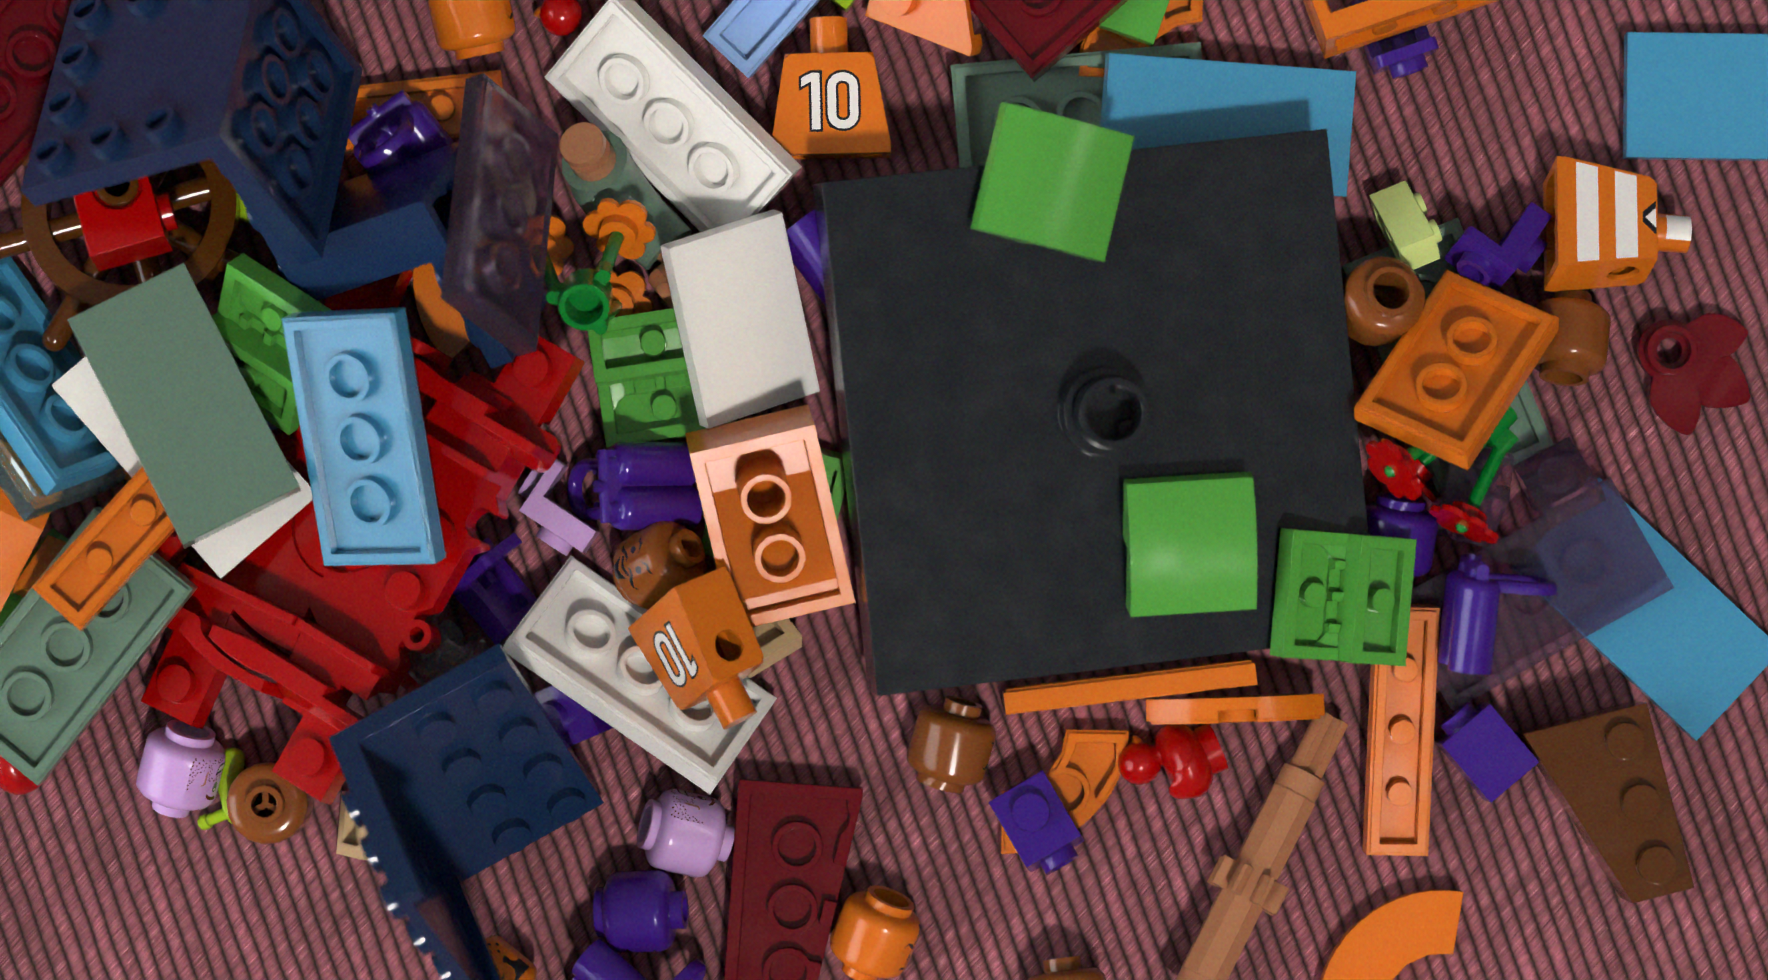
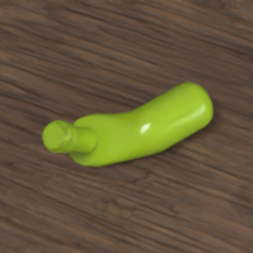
M230 747L225 749V764L218 787L222 808L199 816L197 822L201 830H208L213 825L225 820L232 824L228 817L226 799L231 783L244 770L246 758L243 751L239 748Z

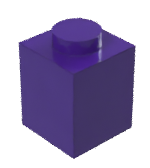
M1467 701L1449 714L1439 725L1445 733L1435 741L1436 745L1480 797L1490 803L1539 763L1536 757L1489 703L1481 702L1474 708Z

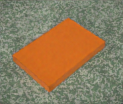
M1446 269L1425 300L1424 309L1418 322L1401 336L1355 405L1354 420L1465 470H1469L1559 330V317Z

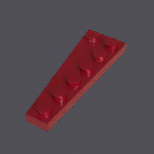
M739 779L724 980L819 979L863 798V787Z

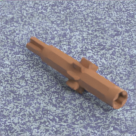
M1325 712L1324 716H1320V719L1311 720L1290 764H1283L1235 860L1226 855L1219 857L1207 883L1220 890L1181 966L1182 968L1176 980H1228L1261 912L1263 911L1270 916L1277 915L1289 891L1288 887L1278 883L1277 880L1325 784L1321 779L1348 727L1346 722L1331 716L1327 712Z

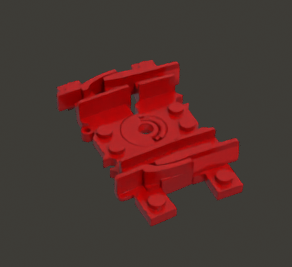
M407 270L327 298L325 306L332 311L398 308L413 276V272ZM527 328L520 337L521 348L512 362L504 365L495 383L474 371H471L468 376L464 375L456 382L449 375L445 374L452 357L422 341L410 337L412 354L431 362V365L413 356L446 558L436 564L324 566L312 500L222 579L206 562L202 569L183 562L180 563L178 571L185 574V577L198 586V588L167 626L173 632L141 702L190 726L203 729L227 675L261 693L282 699V703L302 714L303 717L273 767L272 772L318 801L332 805L345 782V777L329 737L365 718L346 706L352 693L365 701L379 693L395 694L411 667L408 650L410 649L424 655L431 654L437 650L441 643V633L435 625L425 620L428 616L444 610L473 557L490 550V545L477 537L476 524L478 520L486 513H492L504 520L507 519L509 514L506 500L525 467L527 466L539 473L546 472L551 468L560 453V440L540 427L543 423L548 426L550 425L585 362ZM433 399H436V403L427 414ZM300 425L290 435L280 429L271 431L276 433L274 438L284 457L310 485ZM424 632L423 639L419 641L420 635ZM269 641L292 652L291 655H287Z

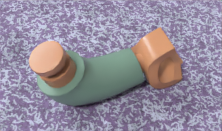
M581 122L574 124L564 132L559 143L560 152L563 156L562 174L569 185L574 199L585 214L597 210L599 202L604 198H613L619 204L625 200H636L645 206L648 213L646 221L654 225L656 235L651 242L646 243V250L643 256L634 260L646 270L658 266L650 273L648 282L667 306L674 308L660 245L691 235L692 230L647 181L621 138L612 132L600 130L593 123Z

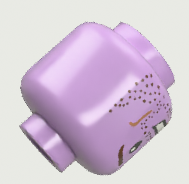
M177 719L167 722L166 727L158 728L148 735L137 774L136 786L143 796L153 801L152 808L156 812L168 817L184 818L189 815V811L204 809L214 802L225 764L226 751L215 740L216 733L209 727L204 725L203 729H199Z
M669 789L663 792L657 800L650 799L646 803L638 826L637 846L638 848L645 849L646 858L654 868L690 877H703L710 872L717 860L725 862L728 859L734 842L735 829L733 825L726 824L725 809L716 798L679 789Z

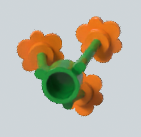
M604 198L599 202L597 210L590 211L585 215L583 228L588 235L597 239L596 246L603 255L595 270L590 268L578 269L570 273L564 280V283L559 281L558 276L564 267L563 258H567L573 253L574 244L569 237L565 236L566 226L559 216L550 214L541 217L538 221L532 217H523L517 222V232L513 234L535 274L544 280L547 287V302L559 305L561 317L572 328L582 331L594 330L595 333L601 335L606 333L608 323L614 317L653 311L652 300L644 295L646 291L644 277L640 273L631 270L625 271L618 276L612 270L618 253L626 259H638L645 253L646 243L651 242L656 235L654 225L646 221L648 213L642 203L636 200H625L619 204L613 198Z

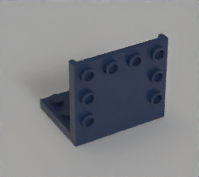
M72 0L21 191L34 206H39L211 158L235 186L239 196L253 207L269 226L273 236L285 245L300 264L323 259L363 68L309 0Z
M499 643L329 737L349 790L341 794L342 801L357 827L365 826L368 834L359 839L361 848L377 874L383 872L387 880L378 886L380 895L396 921L404 917L408 918L405 921L406 928L420 953L425 956L432 951L434 952L431 955V959L442 980H502L461 882L509 855L523 850L527 845L565 824L579 819L585 813L604 803L595 783Z

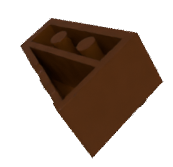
M1630 701L1514 731L1539 761L1537 767L1546 779L1545 782L1554 796L1559 799L1579 830L1578 833L1620 898L1631 903H1637L1695 888L1646 702Z

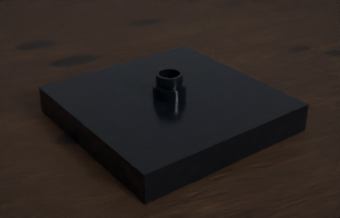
M1327 129L1132 149L1105 262L1092 261L1039 245L1024 244L971 229L986 165L814 184L813 190L868 690L875 695L883 696L1270 649L1281 528L1369 535L1357 421L1354 420L1355 397ZM1251 472L1254 480L1257 526V609L1130 617L1126 607L1127 546L1123 539L1124 479Z

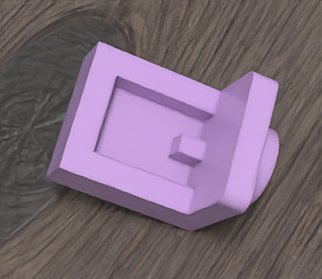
M556 459L548 471L539 473L532 470L518 491V494L526 498L519 511L542 525L536 536L560 553L567 556L573 547L582 553H587L600 531L548 498L568 468V465Z

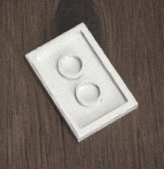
M772 209L660 245L699 425L710 429L820 392L782 212Z

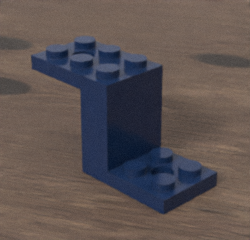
M462 141L339 183L323 259L300 264L285 245L273 236L269 226L253 207L241 198L246 207L249 222L256 231L262 234L277 260L278 270L282 278L317 301L431 262L439 287L452 298L465 322L468 338L475 347L480 348L491 368L514 360L521 348L520 337L524 330L527 328L531 331L547 303L546 292Z

